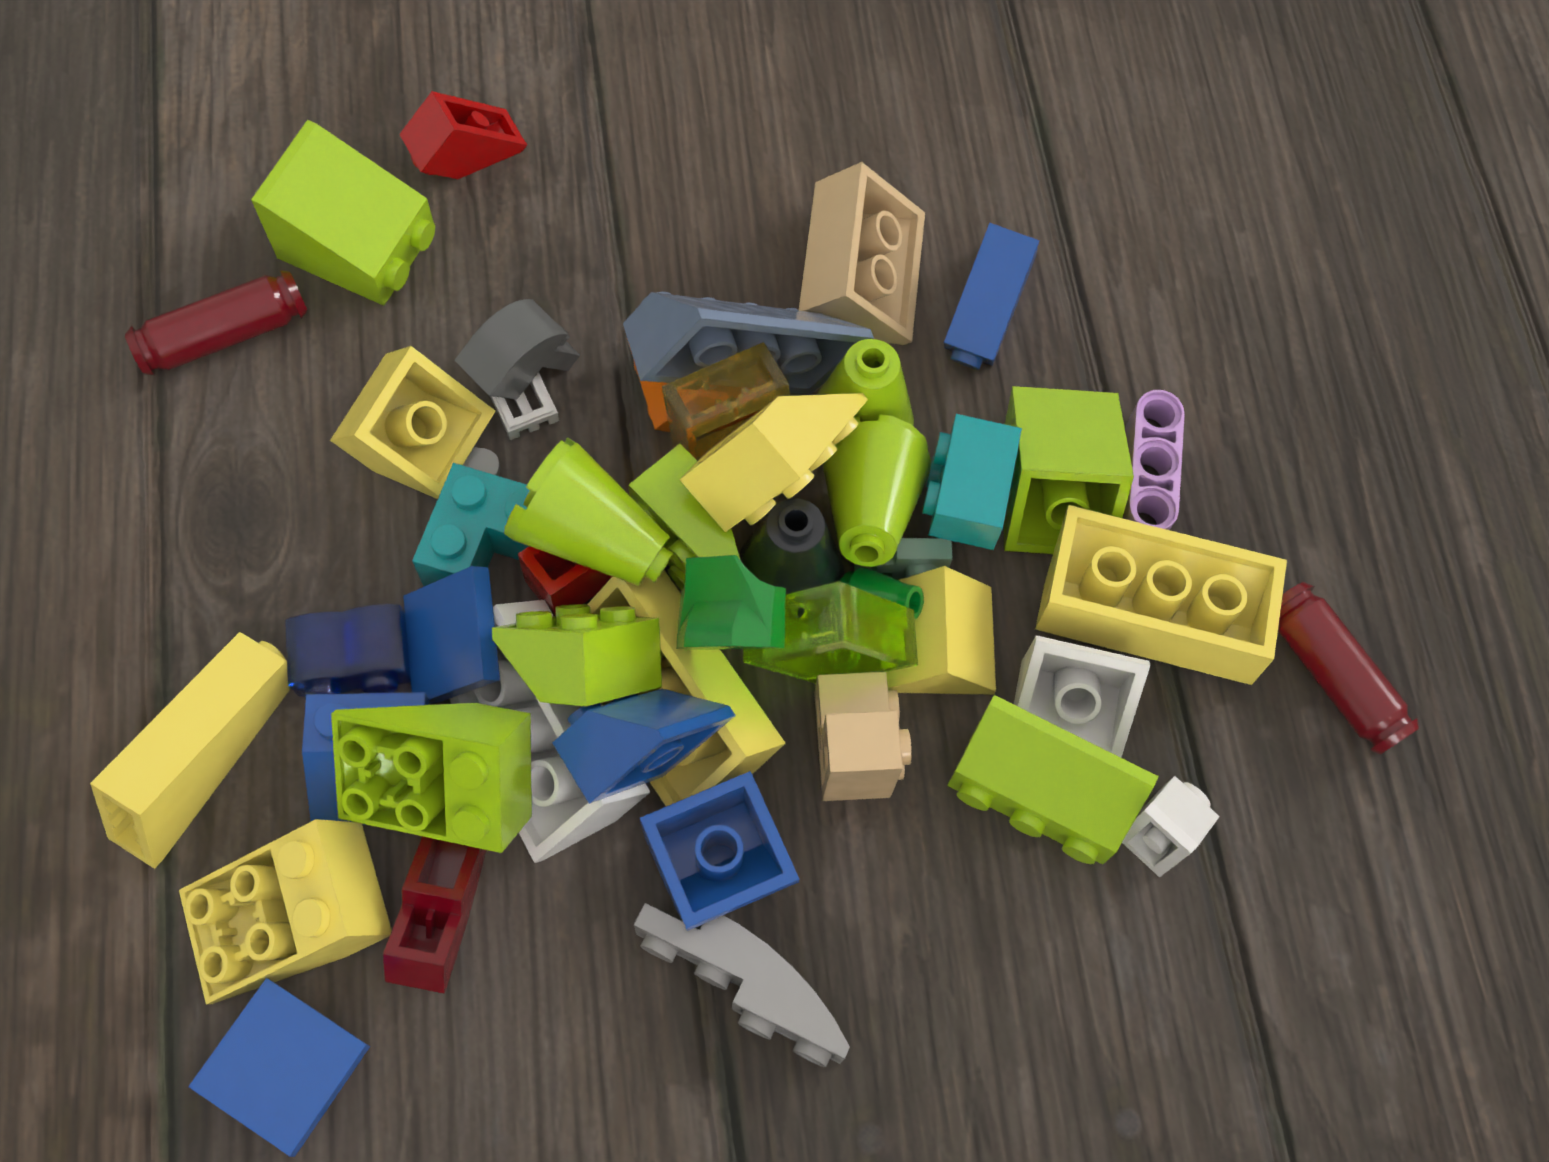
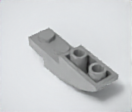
M646 903L644 904L634 924L636 935L644 938L640 947L670 963L678 955L698 965L694 974L721 989L727 990L730 982L740 986L732 1003V1010L741 1014L738 1021L740 1026L771 1040L775 1031L796 1042L793 1049L794 1053L822 1067H826L830 1059L839 1064L845 1059L850 1046L832 1014L817 993L793 966L767 943L724 915L702 924L700 930L693 928L687 931L682 921Z

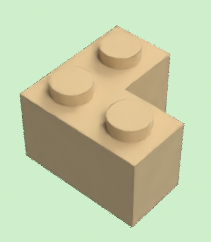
M886 672L818 675L814 695L822 801L890 798L897 781L904 779L905 765L911 764L909 730L899 729L900 710L897 690H888Z

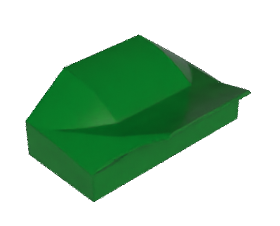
M737 555L686 558L685 585L681 591L676 649L785 648L786 588L775 587L760 581L744 566Z

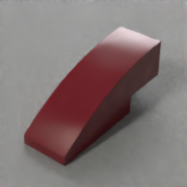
M422 836L402 887L401 909L383 952L385 982L445 994L470 915L486 850Z

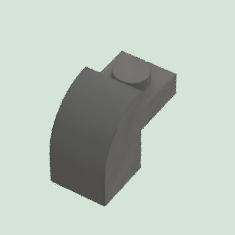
M523 299L505 306L482 324L456 357L455 361L489 396L518 399L542 367L569 371L580 357V354L567 342L570 336L563 327L556 323L533 299Z

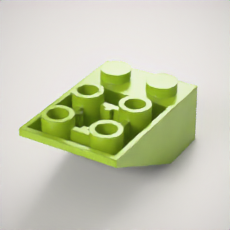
M678 444L629 484V495L670 536L665 548L674 554L667 564L670 567L668 574L675 585L682 591L685 585L686 558L737 555L739 559L740 557L732 529L724 532L680 481L697 460L681 444Z
M480 703L337 709L331 713L338 819L502 853L532 817L531 713Z

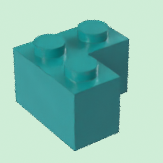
M956 414L950 434L939 433L935 454L931 460L930 474L926 482L927 492L922 514L932 516L928 536L994 550L1004 525L1022 428Z
M453 463L412 560L422 584L427 586L470 566L489 567L494 553L519 560L518 553L529 546L516 542L506 536L504 529L515 504L525 510L527 509L523 505L530 491L526 488L527 484Z

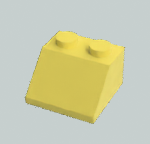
M409 346L385 354L330 441L372 471L438 499L452 464H464L494 415L495 410L415 348Z

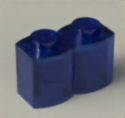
M398 604L363 606L344 612L309 613L285 620L288 685L299 697H305V700L306 694H340L354 689H363V693H393L398 690V685L411 682L405 613Z

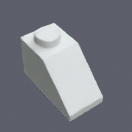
M1174 776L1140 810L1122 843L1157 876L1161 877L1198 847L1220 816L1210 808L1209 799L1199 788L1188 782L1182 783Z

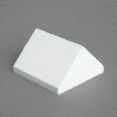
M1035 636L1021 661L1014 705L1121 758L1149 672L1150 662Z

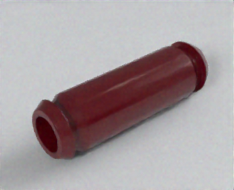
M280 270L281 275L277 277L264 275L148 319L140 329L135 330L131 326L125 333V338L139 369L143 374L155 376L154 370L158 368L174 369L288 325L293 316L300 315L302 319L308 310L291 272Z
M1301 582L1282 595L1278 632L1360 738L1369 740L1374 746L1370 750L1381 755L1419 729L1418 717L1412 721L1408 715L1407 703L1326 600L1315 596L1311 592L1315 586Z

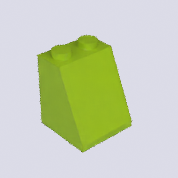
M309 120L305 122L251 199L277 259L383 306L394 290L398 291L404 286L409 276L410 265L420 250L425 251L430 246L435 234V224L426 197L318 124Z
M1012 386L1005 425L1019 427L1022 430L1004 520V551L1053 554L1068 505L1123 518L1134 474L1118 393Z

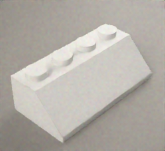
M545 600L496 604L493 607L495 627L516 623L517 613L530 611L551 612ZM497 646L500 681L450 698L452 704L480 703L531 713L532 817L520 830L519 834L534 863H537L616 822L646 797L650 790L645 783L589 804L552 744L555 739L571 726L567 720L568 717L582 706L539 702Z

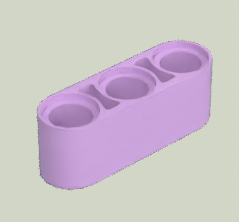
M1152 390L1145 393L1139 399L1125 427L1134 478L1123 519L1166 530L1171 529L1179 513L1185 415L1182 403L1170 392ZM1146 419L1157 421L1162 428L1152 426ZM1142 465L1153 467L1160 476L1149 474L1143 469ZM1138 513L1149 514L1155 519L1157 525L1145 523Z

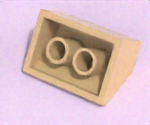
M863 162L815 182L799 311L826 314L871 329L874 339L886 343L905 345L911 343L913 337L925 212Z

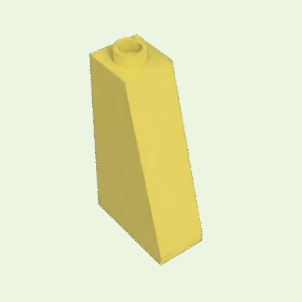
M239 632L90 783L109 840L154 869L163 861L290 691L287 660L275 646L265 641L257 643Z

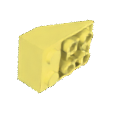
M863 393L778 396L706 452L680 481L724 532H727L743 519L751 526L776 505V501L773 498L783 493L789 499L814 478L815 475L811 471L827 461L837 451L835 444L843 440L858 426L859 423L854 418V415L868 399Z
M315 819L179 890L206 1004H214L257 989L266 978L277 982L343 959L389 937L392 932L362 823Z

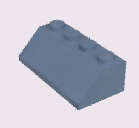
M651 292L623 323L640 381L811 395L826 382L852 345L861 340L874 339L871 329L822 313L799 311L796 308L782 309L759 306L755 303L743 304L719 301L710 297L672 295L669 292Z

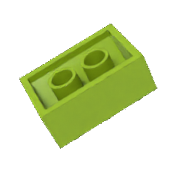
M994 695L976 726L947 786L957 790V797L973 808L987 811L990 807L1010 817L1009 823L1020 832L1032 837H1041L1043 834L1063 844V852L1071 858L1086 864H1094L1096 861L1103 865L1119 849L1159 776Z

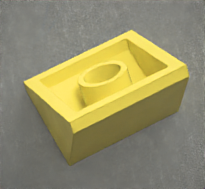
M946 566L898 580L908 585L919 586L923 591L924 604L921 614L914 620L906 618L882 620L883 672L887 673L888 690H897L898 693L994 695L996 692L991 587Z

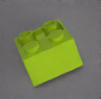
M561 605L555 607L556 616H552V612L549 611L521 612L516 614V623L492 627L493 641L539 702L590 706L662 687L659 618L635 617V607L601 608L600 615L590 614V605Z

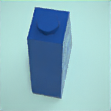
M989 223L944 340V348L953 351L950 358L952 361L976 370L980 369L982 362L993 366L1035 261L1040 240Z

